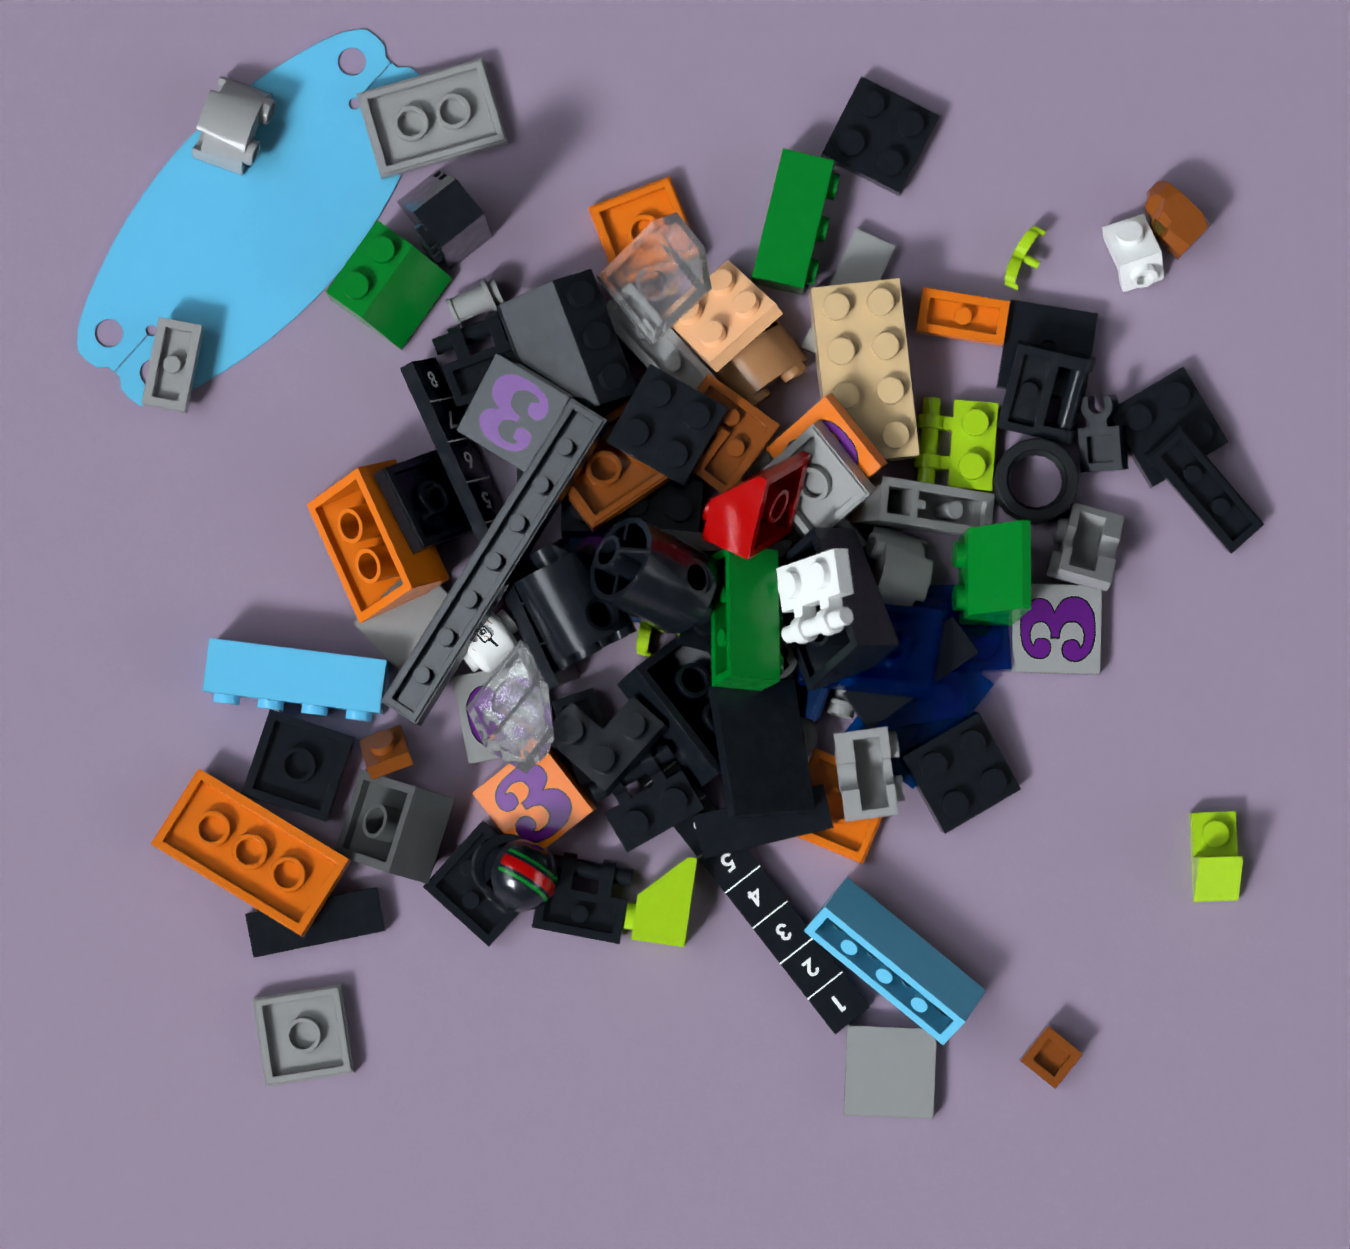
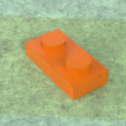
M923 287L915 333L1002 347L1010 301Z

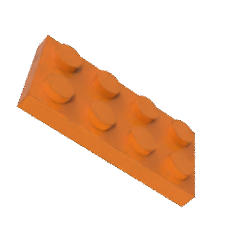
M199 768L151 842V845L303 938L351 862L345 856Z

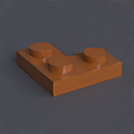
M708 373L696 390L728 407L729 410L715 433L717 437L706 450L693 473L722 493L734 484L736 485L742 481L781 428V425Z

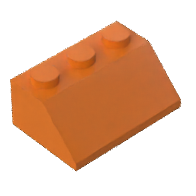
M396 459L358 467L306 504L359 623H363L425 595L450 579L435 546L416 554L412 553L374 477V474L379 470L397 464ZM401 578L403 582L401 586L388 595L381 597Z

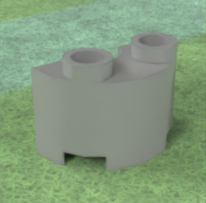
M220 76L217 91L210 90L197 123L196 129L200 130L201 134L197 145L192 149L193 158L243 175L246 165L253 166L256 161L261 142L254 139L260 123L269 124L275 110L276 100L271 99L272 93Z
M1073 502L1068 519L1062 517L1058 519L1052 542L1060 544L1059 551L1052 550L1045 575L1096 590L1108 591L1112 582L1116 562L1115 554L1120 541L1125 516Z
M874 525L873 532L866 541L868 544L865 546V555L871 559L870 568L890 620L898 623L910 621L912 619L909 612L915 600L924 602L931 582L933 560L926 559L924 554V548L928 545V541L920 537Z
M888 726L833 734L836 749L834 751L839 790L842 794L845 822L899 815L897 802L905 801L902 775L893 776L891 758L900 757L896 731L888 732Z

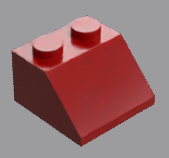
M805 451L796 453L712 497L706 504L703 512V520L706 523L702 539L748 560L792 532L810 453Z

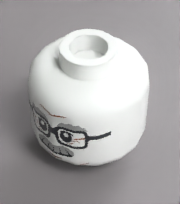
M503 609L497 614L492 612L468 647L463 661L473 672H476L479 668L484 672H492L518 650V642L513 635L518 631V628Z

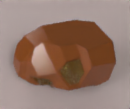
M1165 180L1156 182L1147 191L1145 212L1150 217V228L1154 237L1178 260L1205 233L1211 224L1202 211Z

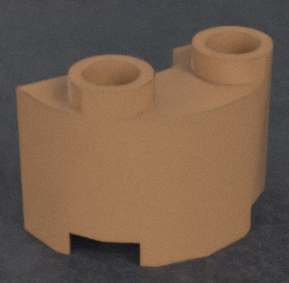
M778 318L717 373L709 365L707 368L720 382L756 407L771 395L767 389L771 384L780 378L785 384H788L804 373L807 368L803 363L808 358Z

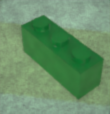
M783 148L751 281L754 284L798 295H803L805 284L814 286L820 260L811 257L815 241L821 243L825 241L830 217L822 216L825 199L834 201L840 175L832 173L835 160Z
M721 549L711 555L721 565V570L717 577V586L711 601L713 603V613L711 616L712 686L762 691L780 682V676L784 669V657L780 652L779 637L783 626V613L779 608L776 568L781 566L778 565V550L764 549L747 560L728 550Z

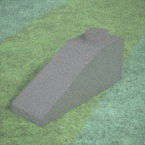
M874 476L869 478V480L877 490L851 512L850 521L852 523L876 525L885 528L962 535L967 528L992 524L995 494L888 476Z

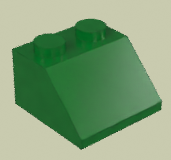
M377 220L325 292L332 302L397 348L403 350L453 278L415 246Z
M1017 520L967 528L958 538V541H954L952 547V566L958 568L959 585L955 584L953 587L952 609L953 611H959V624L1012 626L1031 609V520Z

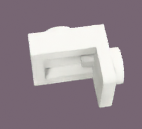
M1144 213L1102 227L1103 239L1118 269L1119 284L1123 292L1147 287L1164 278L1162 251Z

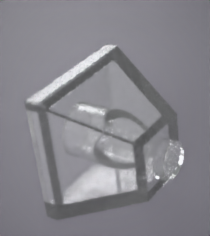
M677 212L652 221L596 276L650 345L655 344L712 290L705 247Z
M520 640L468 704L466 709L485 749L527 774L535 763L542 761L547 756L554 741L548 684L528 645Z

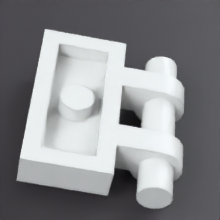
M834 548L776 568L782 613H794L795 617L790 625L782 629V638L786 643H808L814 641L818 634L833 635L841 632L844 626L852 623V611L848 607H843L842 597L854 594L848 549ZM820 605L821 610L817 613L816 606Z

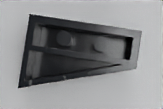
M436 170L397 201L398 205L416 226L413 229L418 235L417 238L421 242L420 245L436 265L444 261L451 270L492 238L483 211L456 178L450 175L447 176L439 170Z

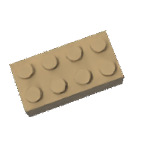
M900 278L811 288L808 295L820 400L832 393L886 462L917 458L920 452Z

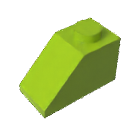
M686 858L639 893L636 903L628 902L624 929L632 930L631 940L685 947L697 858Z

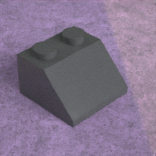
M360 770L335 851L349 860L428 884L455 798L384 776L372 780L368 771Z

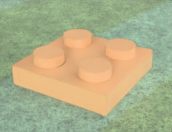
M727 260L662 318L717 373L783 313L772 299Z

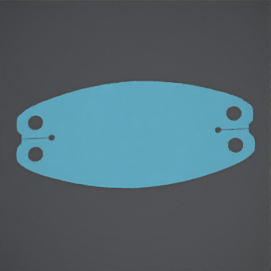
M356 29L339 33L309 47L252 83L250 86L272 93L271 99L276 100L275 110L269 124L260 123L254 139L260 141L261 145L253 166L246 165L243 175L193 158L192 149L197 145L201 134L200 130H197L175 152L135 205L100 268L80 318L77 332L78 352L95 367H109L120 377L122 391L136 404L144 406L142 398L145 383L141 379L140 370L143 364L151 358L155 335L147 336L146 329L149 325H154L157 328L159 317L199 324L204 327L192 390L229 369L270 340L296 318L341 271L380 216L401 175L381 180L360 106L357 109L350 108V100L357 98V93L364 92L367 89L371 90L420 76V74L410 67H396L386 58L385 46L374 34L367 29ZM349 48L360 50L366 59L363 71L353 76L343 73L338 65L340 54ZM107 319L118 322L123 330V337L120 343L113 347L102 346L95 336L98 324Z

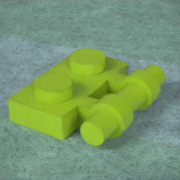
M924 397L922 414H918L917 429H921L920 455L914 458V468L918 469L917 481L935 484V471H947V486L991 493L999 403L954 400L952 417L940 415V398ZM939 431L951 432L949 456L937 455Z

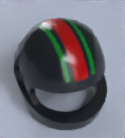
M501 834L491 837L478 846L472 857L471 875L475 885L483 894L509 911L526 912L537 909L545 904L554 894L558 882L555 858L550 850H545L523 837L514 834ZM508 843L500 850L493 862L491 870L493 891L485 881V860L495 847Z

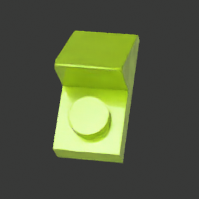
M1236 811L1189 813L1193 902L1239 900L1243 856H1238Z

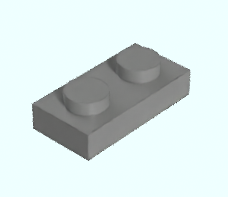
M162 317L158 318L142 398L144 406L188 413L204 333L203 325Z

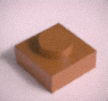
M401 725L381 730L373 735L359 739L365 765L372 780L414 765Z
M1046 1025L1019 1061L1056 1089L1083 1053Z

